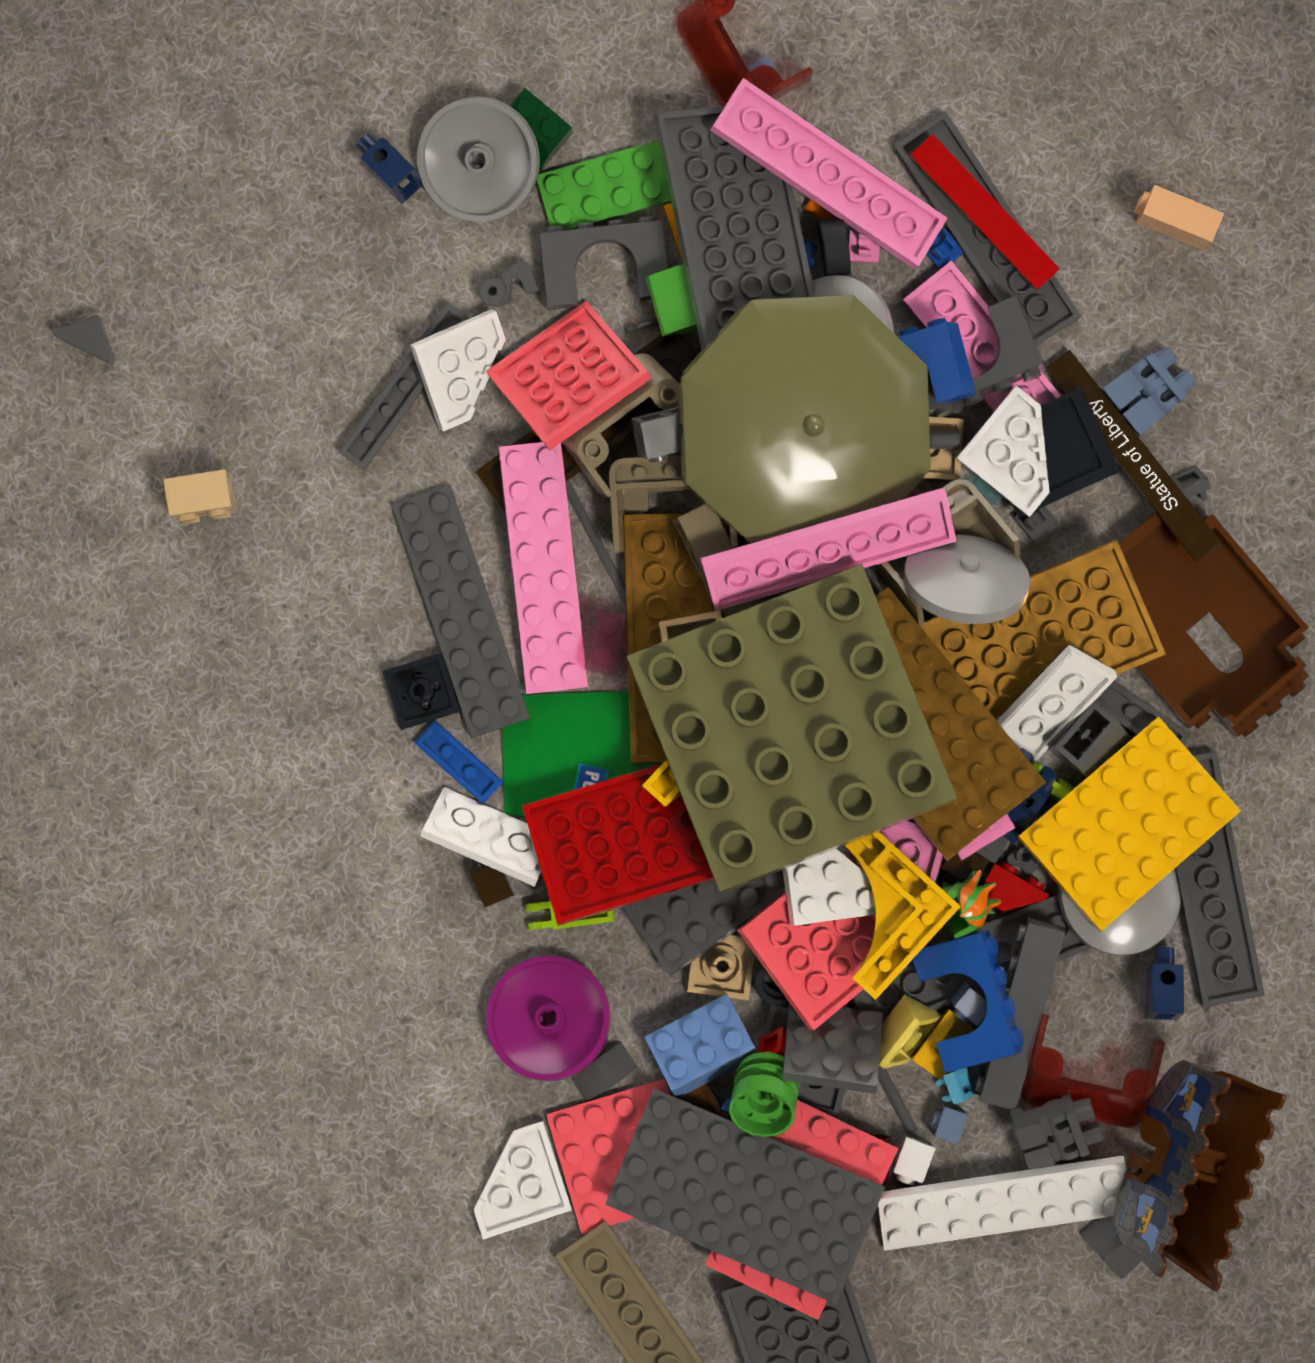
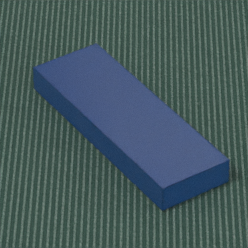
M436 720L414 742L482 804H485L504 782Z

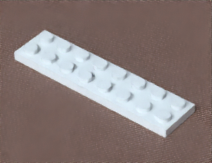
M1124 1156L884 1191L878 1204L884 1251L1113 1217L1117 1196L1125 1177L1126 1163Z

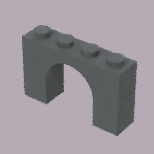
M655 216L638 218V223L626 224L625 220L622 219L611 220L607 222V226L595 227V223H582L576 225L577 229L564 230V226H553L546 228L545 233H540L548 310L576 308L579 306L575 276L576 265L581 255L588 248L596 244L613 243L629 252L636 264L640 301L651 300L646 277L668 269L663 220L656 221Z
M1017 296L987 307L1000 340V353L995 365L987 373L980 377L972 378L976 395L949 404L937 403L928 371L930 415H937V417L947 416L955 411L954 407L964 403L967 406L976 404L984 399L983 395L993 391L995 394L1003 393L1013 387L1012 383L1022 379L1024 382L1032 381L1041 376V371L1047 369L1023 305Z

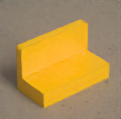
M948 1008L943 1013L939 1023L911 1057L914 1062L938 1079L943 1078V1075L946 1073L944 1072L937 1042L976 1030L968 1023L963 1022Z

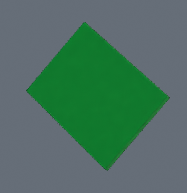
M629 691L523 695L531 719L502 728L505 814L509 816H525L522 805L574 790L579 763L609 769L607 780L663 764V762L631 763Z

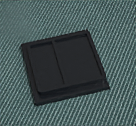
M1082 387L1041 405L1050 493L1036 510L1121 472L1103 434V429L1100 427ZM1012 504L1018 518L1025 516L1021 510Z

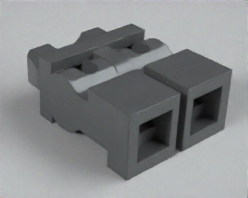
M1067 1094L1061 1096V1099L1048 1101L1042 1107L1023 1112L1022 1107L1010 1110L1013 1127L1029 1170L1056 1166L1055 1162L1072 1160L1079 1155L1081 1157L1090 1155L1088 1146L1103 1141L1097 1120L1083 1125L1080 1123L1096 1118L1090 1098L1073 1102L1071 1095Z

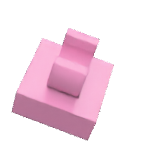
M850 230L849 251L851 262L879 264L880 246L857 230Z

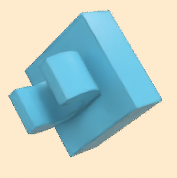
M967 1067L948 1072L936 1082L937 1086L947 1085L950 1093L942 1097L943 1102L952 1100L955 1105L977 1094Z

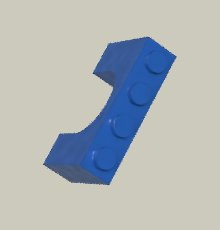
M940 318L928 322V327L918 330V327H912L900 331V337L898 338L927 365L937 403L949 404L976 395L958 323L947 322L946 318Z
M989 930L924 947L913 958L919 982L951 973H960L978 982L986 996V1016L982 1024L975 1031L937 1042L945 1073L1009 1057L1023 1051V1033L1015 1024L1013 1017L1016 1013L1013 999L1007 995L1005 988L1007 984L1004 968L998 964L996 954H998L997 941L994 936L990 935Z

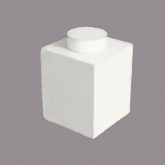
M904 1135L892 1171L898 1174L896 1179L914 1186L915 1181L923 1183L936 1148L931 1144Z

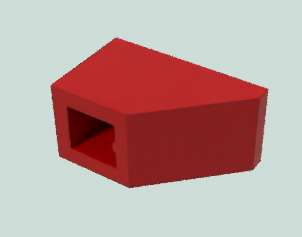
M1003 861L1000 865H991L988 875L980 885L983 886L994 881L996 882V886L988 893L987 899L1001 900V903L995 906L1001 911L1044 901L1049 896L1048 893L1043 891L1044 884L1030 876L1027 881L1016 876L1018 870Z

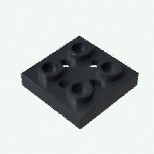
M442 652L383 671L401 730L461 712ZM436 682L440 683L441 689L439 691H434L433 685L436 689L439 688ZM429 702L431 704V708L428 711L423 710V708H428L429 706L427 704H422Z

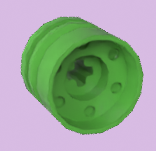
M770 1052L753 1053L743 1058L737 1066L729 1113L732 1121L741 1130L751 1135L761 1137L777 1136L787 1131L793 1124L800 1083L782 1080L784 1056Z

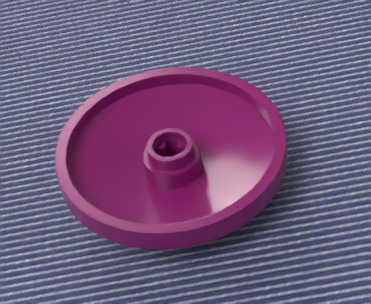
M539 956L525 960L512 967L498 981L488 1002L486 1027L493 1049L508 1067L530 1079L558 1081L579 1074L589 1067L600 1055L610 1032L611 1010L604 988L588 969L567 958Z

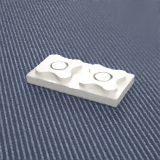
M1068 645L1004 712L997 722L1019 749L1024 748L1037 761L1117 678V674L1114 669Z
M443 788L420 836L535 887L542 871L528 824L448 788Z

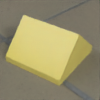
M904 994L882 1023L879 1066L885 1069L906 1064L943 1016L939 1012Z

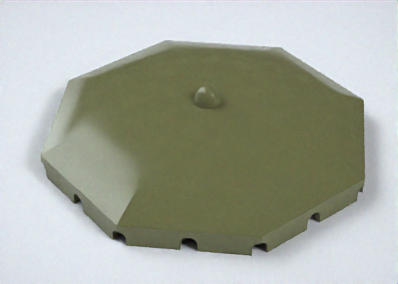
M854 295L750 300L739 308L717 333V338L713 342L708 343L682 372L684 374L681 377L680 384H678L680 424L683 427V435L680 436L682 476H684L687 487L715 513L719 514L749 544L903 500L931 470L927 365Z

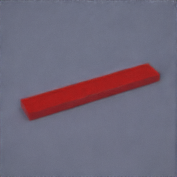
M934 134L910 154L909 157L1036 291L1060 270Z

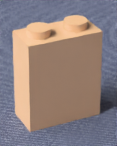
M1156 185L1149 192L1144 191L1134 210V213L1139 215L1136 220L1137 224L1201 250H1205L1213 242L1224 215L1220 211Z

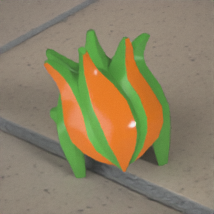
M973 870L963 882L956 879L955 883L948 885L946 882L942 883L941 889L961 906L944 924L951 933H954L955 939L968 936L980 930L985 923L987 915L995 914L991 909L1001 903L999 899H987L990 890L996 886L995 881L978 887L981 870L977 871L976 874Z

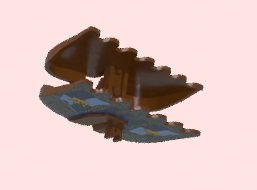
M1181 1060L1174 1064L1161 1078L1151 1095L1146 1111L1143 1113L1140 1121L1142 1123L1140 1129L1141 1139L1156 1149L1153 1156L1130 1152L1126 1163L1129 1168L1125 1171V1177L1117 1196L1114 1212L1116 1232L1121 1243L1141 1259L1156 1276L1162 1278L1165 1274L1167 1267L1166 1257L1212 1291L1217 1292L1220 1289L1222 1274L1218 1270V1263L1220 1260L1229 1259L1232 1254L1233 1248L1228 1240V1234L1231 1230H1238L1243 1223V1215L1239 1211V1203L1242 1200L1250 1199L1253 1194L1254 1188L1249 1180V1174L1252 1170H1259L1264 1163V1155L1259 1148L1260 1143L1263 1140H1270L1272 1138L1275 1128L1270 1120V1114L1274 1110L1282 1109L1286 1101L1285 1094L1268 1090L1242 1077L1224 1071L1210 1072L1200 1065L1186 1060Z

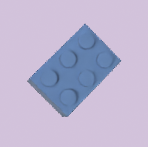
M728 994L644 1037L676 1098H680L736 1069L743 1058L753 1053H758Z

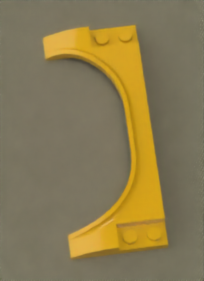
M667 760L642 785L664 807H667L681 796ZM880 832L844 845L861 865L873 893L875 904L874 936L865 961L852 979L875 1000L961 907Z

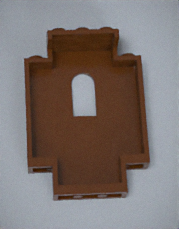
M1155 512L1119 542L1166 655L1135 668L1186 728H1191L1193 725L1197 729L1200 728L1211 718L1208 713L1212 710L1234 737H1238L1241 734L1247 737L1259 727L1256 722L1264 714L1268 717L1272 716L1283 706L1280 701L1288 694L1294 697L1306 687L1303 681L1309 675L1303 668L1307 665L1299 656L1293 657L1286 647L1289 646L1293 649L1306 638L1303 632L1309 627L1213 514L1206 517L1204 521L1221 541V545L1198 562H1195ZM1209 612L1242 651L1243 662L1234 672L1225 673L1218 670L1187 634V631Z

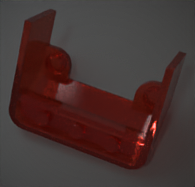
M694 0L677 17L678 32L720 107L726 105L743 78L775 100L812 80L813 70L811 67L804 69L785 81L781 79L776 69L768 65L759 66L749 72L720 21V18L732 11L735 0Z
M1043 1013L1021 1090L1024 1101L1031 1106L1039 1108L1046 1102L1061 1099V1096L1067 1094L1071 1095L1073 1102L1090 1098L1096 1117L1090 1120H1097L1098 1122L1124 1128L1137 1126L1155 1090L1165 1042L1153 1038L1146 1070L1134 1069L1127 1073L1123 1081L1122 1090L1061 1076L1064 1064L1061 1054L1053 1048L1042 1046L1049 1018L1048 1014Z

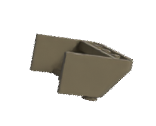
M639 353L634 356L649 372L652 379L561 442L599 496L610 497L613 494L595 470L596 467L606 460L609 453L608 444L600 433L648 397L662 410L679 406V383L649 354Z
M667 455L668 458L659 462H649V459L647 460L643 457L621 458L611 465L609 483L610 490L613 493L610 499L614 553L625 551L624 515L646 514L650 506L649 493L690 490L685 483L684 476H682L681 455ZM730 527L731 546L744 544V539Z
M957 479L943 487L947 494L955 535H970L991 540L1006 547L1021 559L1019 538L970 481ZM908 556L877 564L876 566L887 587L891 589L921 628L924 627L922 607L911 598L904 585L903 576Z

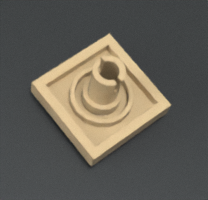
M730 935L724 941L721 940L691 962L687 992L720 997L728 994L730 998L749 1000L755 954L742 937Z

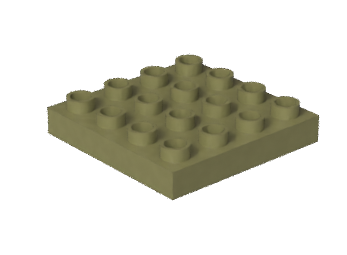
M862 564L627 656L628 664L720 894L951 804L957 799Z

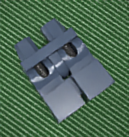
M1166 347L1156 354L1150 353L1101 389L1118 411L1124 407L1127 409L1122 414V417L1138 437L1187 396L1186 392L1196 382L1186 369L1175 378L1168 372L1167 368L1178 360L1170 347Z

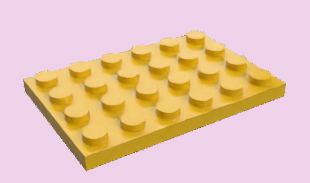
M1157 717L1017 838L1100 933L1241 812V810L1160 717Z

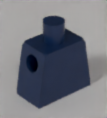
M368 133L359 139L356 147L363 153L361 160L401 205L423 185L422 179L415 168L384 137L376 141ZM407 178L410 182L402 188L399 184Z
M1157 947L1156 964H1151L1147 968L1145 1019L1177 1020L1184 1014V967L1181 964H1174L1175 948ZM1161 974H1169V985L1161 981Z

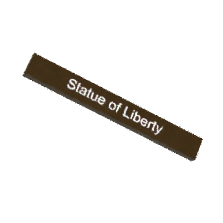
M1069 349L1046 366L1047 369L1045 371L1064 395L1082 387L1095 417L1103 429V434L1116 462L1192 559L1198 562L1221 545V541L1071 350Z

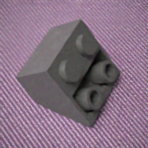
M1094 701L1048 750L1085 780L1132 738L1111 714Z

